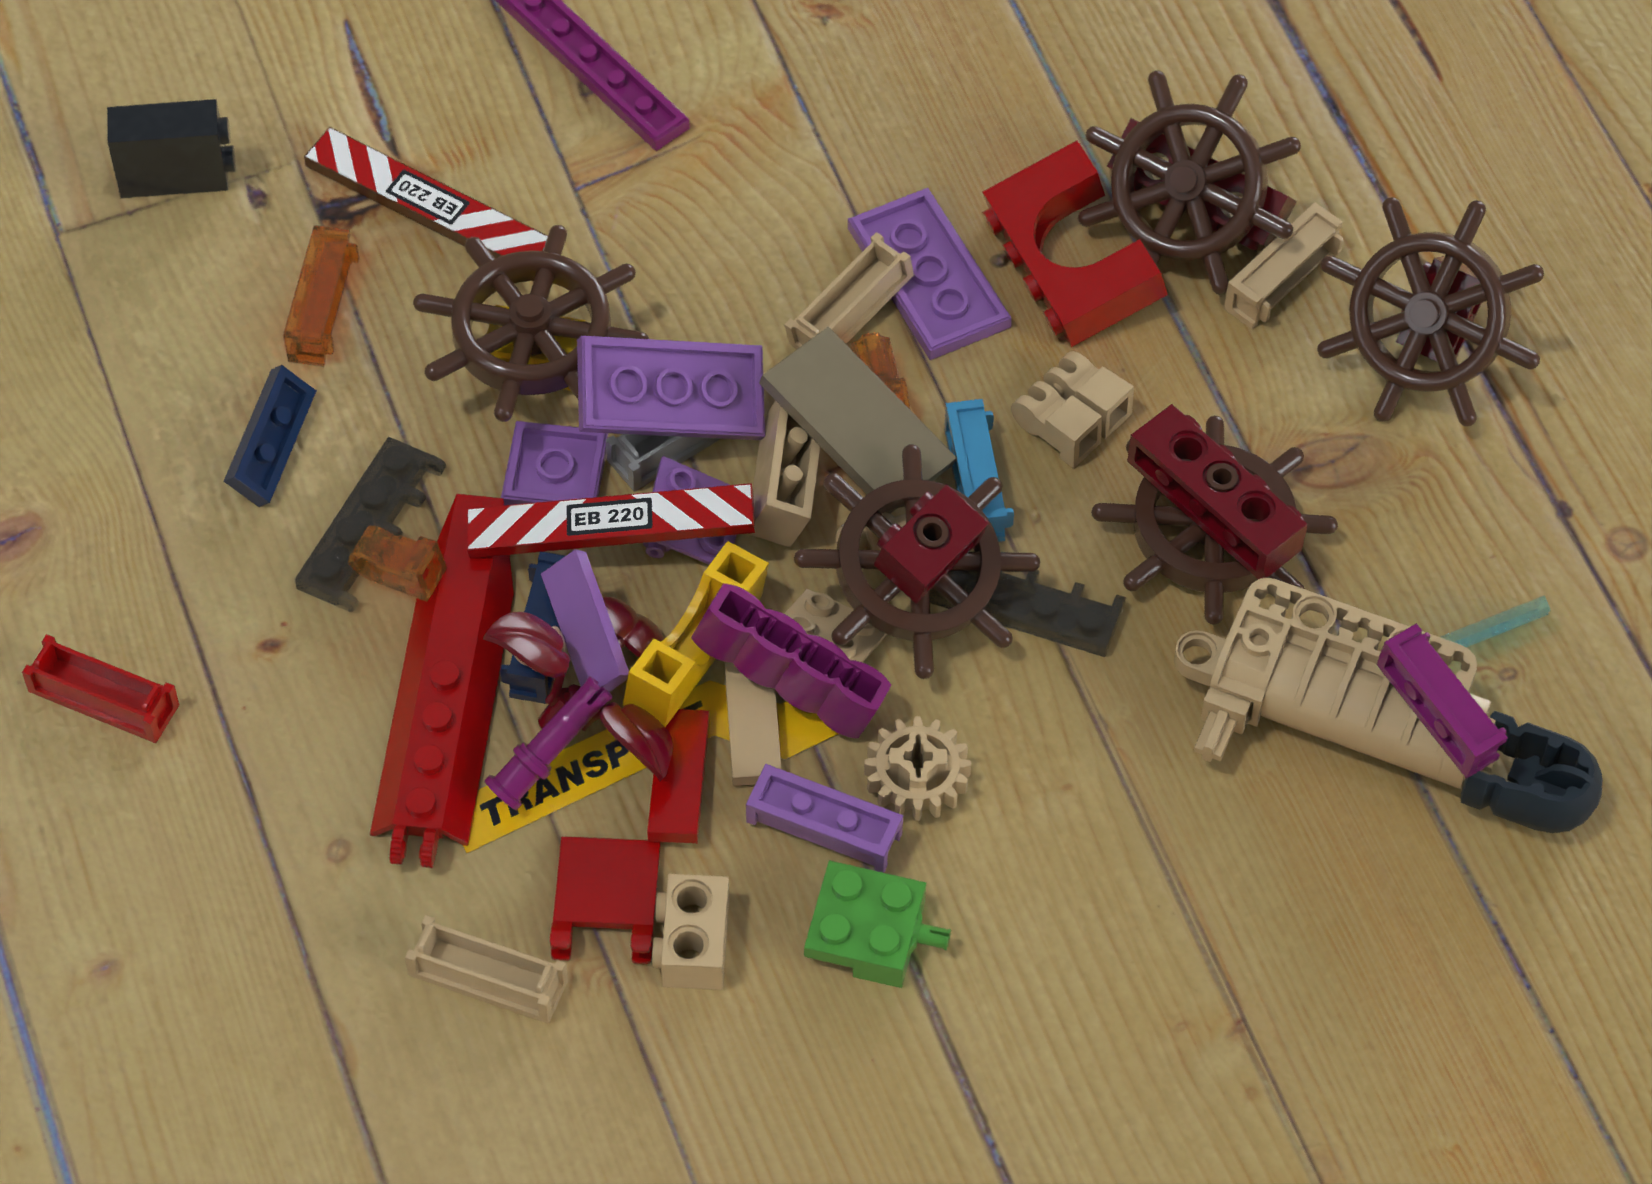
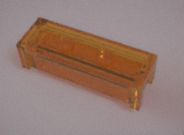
M313 226L283 334L288 362L324 367L326 354H334L335 347L333 337L331 336L350 265L359 261L358 246L355 243H350V230Z

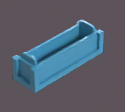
M983 399L946 403L944 431L947 446L957 457L952 466L956 490L967 497L986 479L990 477L999 479L989 430L993 429L994 415L992 411H984ZM1000 492L982 510L993 526L998 542L1005 541V528L1012 527L1014 522V510L1012 508H1005L1002 492Z

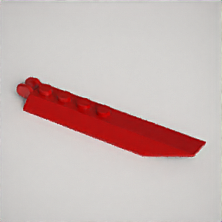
M456 494L419 583L370 830V836H377L393 829L389 852L390 864L401 865L406 857L409 835L423 837V843L419 850L421 867L427 868L433 867L439 838L443 839L444 835L463 846H468L504 653L502 646L483 640V638L496 620L511 613L514 590L510 555L469 557L467 551V509L504 505V498Z

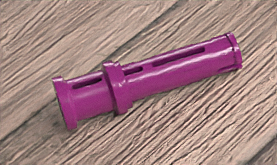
M589 676L586 679L587 681L529 744L523 742L513 749L514 756L496 776L489 775L484 780L486 785L512 809L517 810L522 805L520 799L539 778L545 780L551 774L549 771L552 767L549 764L595 714L613 698L603 686L600 687L598 685L599 682L593 677Z

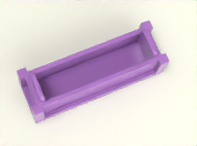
M766 763L746 803L747 823L756 826L757 822L873 865L875 866L874 871L885 873L888 865V852L894 840L899 841L903 833V815Z

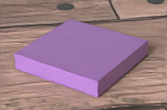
M516 421L501 498H504V505L599 497L606 459V439L609 438V434L579 432V427Z

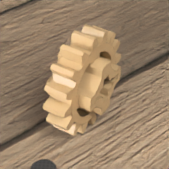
M915 716L913 726L906 727L901 719L895 720V732L891 733L881 728L878 730V743L869 742L868 759H864V775L868 776L867 790L869 793L879 792L878 805L880 807L893 803L895 804V812L901 815L906 809L912 810L915 821H920L922 810L928 809L935 818L940 817L941 804L944 803L946 806L954 809L957 806L958 794H966L968 790L967 777L971 776V761L967 760L968 746L966 743L956 744L957 731L955 729H951L944 734L941 733L940 720L935 719L930 727H925L921 717ZM915 759H919V768H921L919 778L916 777V768H914Z

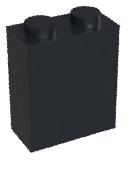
M217 99L107 107V143L120 198L228 191V172H236L235 151L233 145H225L230 144L228 117H220Z

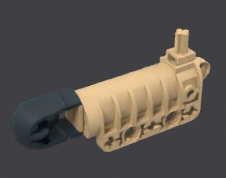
M1262 578L1253 582L1248 588L1226 639L1205 631L1195 630L1185 633L1177 641L1174 658L1176 669L1184 677L1210 686L1202 708L1201 720L1205 721V724L1194 747V752L1202 754V759L1211 762L1212 759L1221 761L1232 733L1236 732L1242 735L1247 724L1257 727L1261 717L1462 789V804L1479 810L1490 806L1495 816L1534 830L1548 833L1570 831L1582 825L1591 816L1600 802L1603 784L1602 772L1596 757L1583 744L1570 737L1531 723H1525L1518 727L1514 717L1498 711H1494L1489 718L1498 729L1504 727L1507 731L1505 735L1508 737L1507 741L1499 746L1498 751L1515 758L1507 777L1508 781L1495 774L1489 775L1482 772L1491 773L1495 762L1466 779L1376 665L1381 651H1378V646L1382 640V635L1388 637L1387 640L1410 626L1277 579ZM1267 594H1272L1275 597V604H1271L1269 609L1261 608L1260 599H1264ZM1289 602L1295 604L1292 619L1285 617L1286 609L1289 608ZM1313 610L1324 614L1327 623L1321 628H1309L1302 623L1300 616L1306 611ZM1336 619L1342 621L1338 636L1331 634L1334 631ZM1359 627L1368 630L1367 637L1361 643L1353 640V632H1356ZM1430 634L1429 643L1447 665H1450L1452 660L1461 662L1462 671H1458L1456 677L1469 692L1477 670L1475 655L1463 645ZM1200 646L1209 652L1210 659L1204 664H1192L1185 659L1183 653L1189 647ZM1471 694L1488 716L1492 701Z

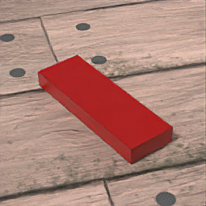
M678 709L665 727L672 738L673 752L666 776L659 781L653 774L647 829L648 841L698 844L710 723L709 710Z

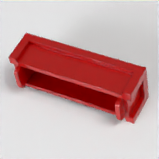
M48 634L45 635L41 641L43 648L31 666L26 665L22 671L28 692L157 743L180 705L175 685L167 682L164 686L58 644L55 637Z

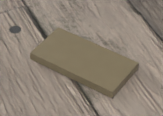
M829 326L764 373L760 379L759 384L866 494L885 484L903 480L902 451L909 444H914L921 450L923 480L934 481L951 468L957 459ZM896 509L889 510L886 513L891 514Z

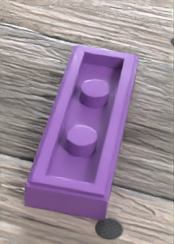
M575 549L541 573L565 639L580 686L591 676L599 682L598 685L600 687L603 686L610 692L627 680L629 670L587 553Z

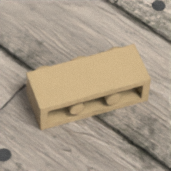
M775 401L764 417L765 437L759 440L753 482L755 533L749 535L791 547L811 519L820 446Z

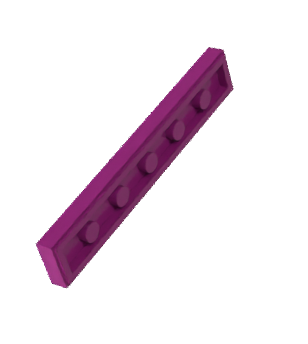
M495 0L655 151L690 129L689 118L562 0Z

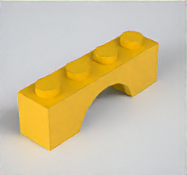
M727 541L703 572L698 588L688 608L672 632L661 642L653 639L628 672L623 705L634 704L641 707L666 727L716 659L701 650L691 637L723 583L738 586L760 600L769 563Z

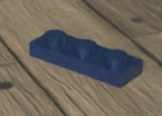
M283 365L271 369L223 482L258 507L270 503L317 390Z

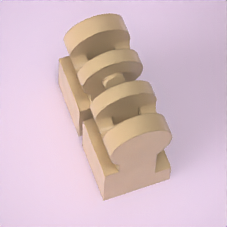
M1070 351L1059 361V368L1052 367L1044 374V382L1037 381L1029 388L1028 395L1020 396L1011 405V411L1017 423L1026 432L1040 436L1060 451V459L1074 469L1101 444V437L1106 439L1132 415L1134 386L1103 366L1100 369L1094 367L1082 354Z

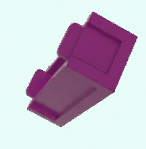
M1416 623L1384 642L1376 665L1467 779L1499 759L1500 755L1497 750L1500 745L1507 741L1508 737L1505 735L1507 731L1504 727L1498 729L1429 643L1430 634L1428 632L1422 634L1421 628Z

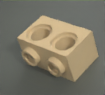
M668 874L667 893L658 892L656 902V922L664 923L663 938L654 937L652 967L661 968L662 987L723 990L729 911L728 876ZM688 905H698L703 908L697 913H687L681 910ZM684 950H695L700 953L692 959L678 956Z

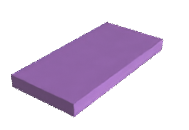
M929 188L922 189L848 219V230L862 252L871 244V237L877 232L883 236L884 243L900 254L904 251L910 255L914 276L891 299L929 360L1011 328V316Z
M581 336L577 339L579 432L761 440L765 437L764 388L759 384L763 375L762 345Z

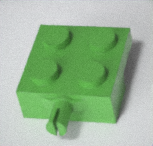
M829 860L805 942L804 957L853 968V977L902 988L911 953L915 950L917 944L920 943L947 950L951 929L922 923L927 882Z

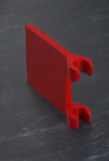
M561 836L554 913L550 931L551 958L553 960H570L573 927L632 929V963L650 964L652 962L661 842Z

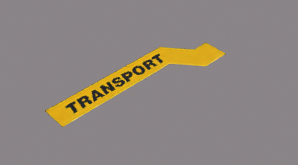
M709 680L695 687L679 709L709 710L708 739L716 736L730 741L726 686ZM787 701L781 704L776 703L780 756L783 760L839 734L829 728L818 717L817 713L800 710ZM607 729L563 749L549 764L552 767L549 771L551 774L545 780L539 778L520 799L522 805L517 810L512 809L503 802L488 786L479 789L468 846H463L466 853L472 852L647 767Z

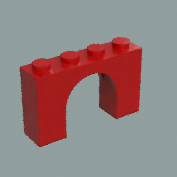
M1078 140L983 191L988 209L983 211L982 214L994 235L1002 232L1007 240L1002 247L1010 263L1015 269L1022 265L1027 273V276L1022 278L1030 296L1034 302L1040 299L1044 301L1048 309L1043 311V315L1055 336L1063 333L1071 347L1168 295L1162 274L1140 239L1094 264L1083 267L1061 266L1048 260L1042 254V247L1046 236L1060 220L1105 196L1099 174Z

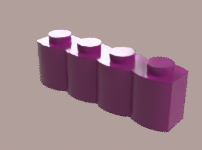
M723 583L691 637L695 644L708 655L724 662L733 663L749 680L765 687L775 688L778 694L789 704L809 713H817L818 717L829 728L850 738L858 739L892 686L888 679L875 668L863 662L849 660L847 655L832 642L816 635L807 634L803 627L791 617L775 610L765 609L763 604L754 595L731 584Z

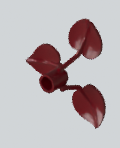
M603 597L621 650L625 645L632 653L640 657L653 639L660 642L664 640L660 629L651 620L641 614H637L633 608L621 600ZM512 612L500 617L484 635L483 640L502 646L527 666L545 676L555 678L552 690L545 699L548 706L538 717L539 726L543 729L581 688V686L572 684L568 688H562L570 662L569 655L561 651L564 645L562 637L548 623L526 612ZM611 702L602 707L581 729L586 731L592 723L601 719L605 728L642 762L659 781L666 776L673 752L672 738L665 726L641 707L627 704L621 708L617 703Z

